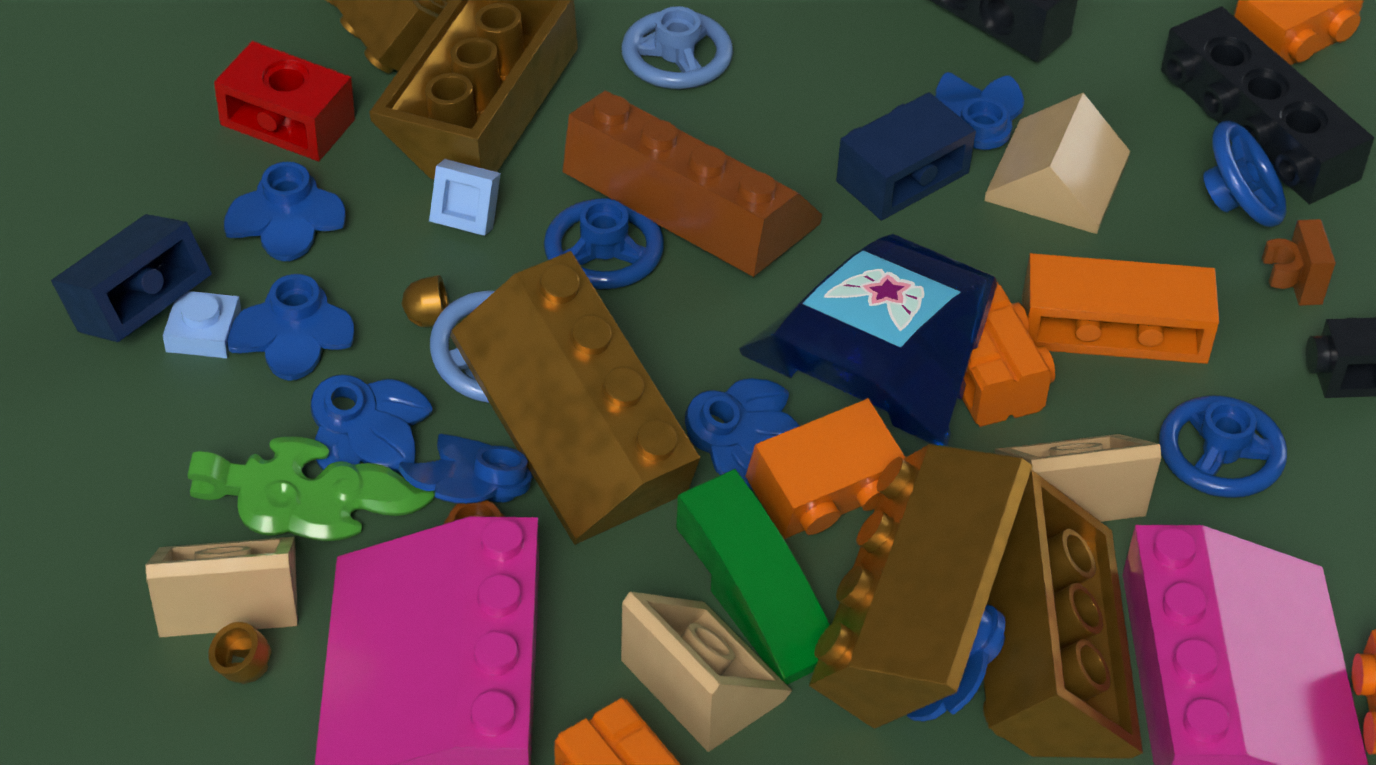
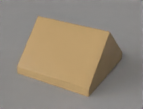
M1084 93L1078 94L1020 119L986 191L984 201L1097 234L1128 162L1130 150Z
M1121 434L995 449V454L1025 459L1033 465L1031 470L1100 522L1146 516L1161 461L1160 444Z
M295 537L159 547L146 563V578L159 637L218 633L223 627L234 622L248 623L256 630L298 626Z
M629 592L622 602L621 661L707 752H710L783 703L792 692L705 602Z

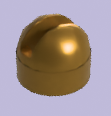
M440 275L417 280L411 283L403 292L402 307L408 319L419 327H433L440 313L449 305L446 288Z
M234 622L223 627L215 635L209 647L208 657L213 669L226 679L246 684L258 680L267 671L271 647L266 638L250 624ZM233 655L245 658L242 662L232 663Z

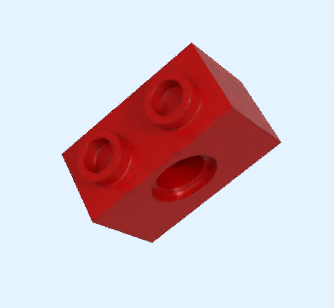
M251 41L214 81L220 125L318 162L355 121L351 76Z

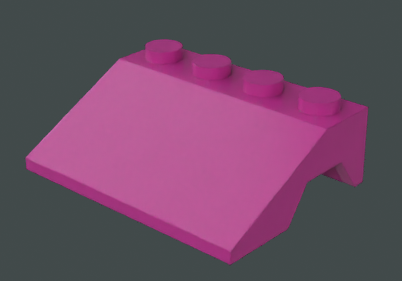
M466 517L337 556L315 765H531L539 583L538 517Z
M1135 525L1122 576L1153 764L1368 765L1323 567L1204 525Z

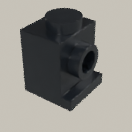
M1376 318L1326 319L1321 336H1310L1306 345L1307 366L1311 373H1317L1324 398L1376 396Z

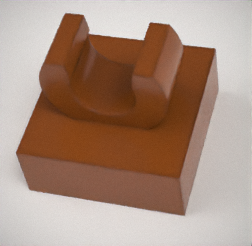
M1297 220L1291 241L1278 238L1266 242L1262 261L1263 264L1279 263L1273 265L1269 279L1271 287L1279 289L1293 287L1299 306L1323 305L1336 262L1322 220Z

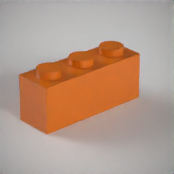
M1030 253L1022 293V306L1028 317L1029 334L1037 347L1045 346L1049 351L1208 364L1219 325L1215 268Z

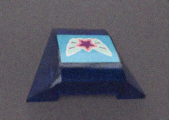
M891 234L877 239L849 257L794 307L741 346L739 350L742 356L789 378L799 370L861 400L869 398L874 406L888 412L894 427L933 445L947 447L951 435L949 428L950 420L957 399H962L966 387L964 375L972 350L978 348L997 287L996 277Z

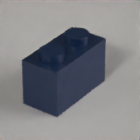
M928 92L907 104L897 106L890 113L863 127H857L846 136L840 138L836 181L882 221L968 174L976 130L933 94Z
M145 214L54 277L51 282L78 332L119 342L212 275V272L186 221Z

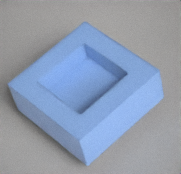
M444 159L436 165L429 221L485 236L494 226L501 173Z
M188 291L174 301L163 333L165 351L169 353L228 358L230 351L227 338L234 319L241 312L239 296Z

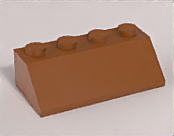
M605 90L569 114L562 172L649 218L654 223L752 277L761 272L821 224L822 214L798 192L775 181L768 174L758 172L726 155L719 148L709 146L679 130L670 122L661 120L630 104L623 97Z

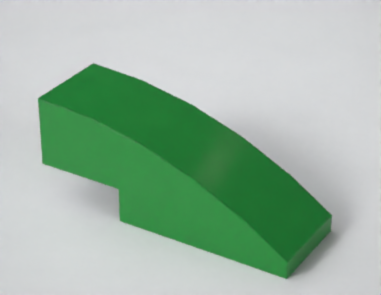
M736 469L678 494L676 529L710 572V591L764 663L786 685L814 672L818 662V658L815 657V648L821 635L830 624L782 535Z

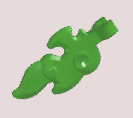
M304 437L274 438L270 441V449L275 454L271 460H264L259 455L253 454L247 459L245 465L230 463L214 453L193 452L188 471V479L192 480L190 496L203 500H216L225 495L238 496V513L243 524L251 531L262 535H279L289 532L317 541L343 540L356 536L362 531V524L351 518V513L355 510L363 509L382 515L401 516L423 509L434 499V491L416 488L392 469L374 463L353 465L343 461L333 462L317 477L313 479L307 478L302 473L303 467L313 460L326 459L329 456V449L319 441Z

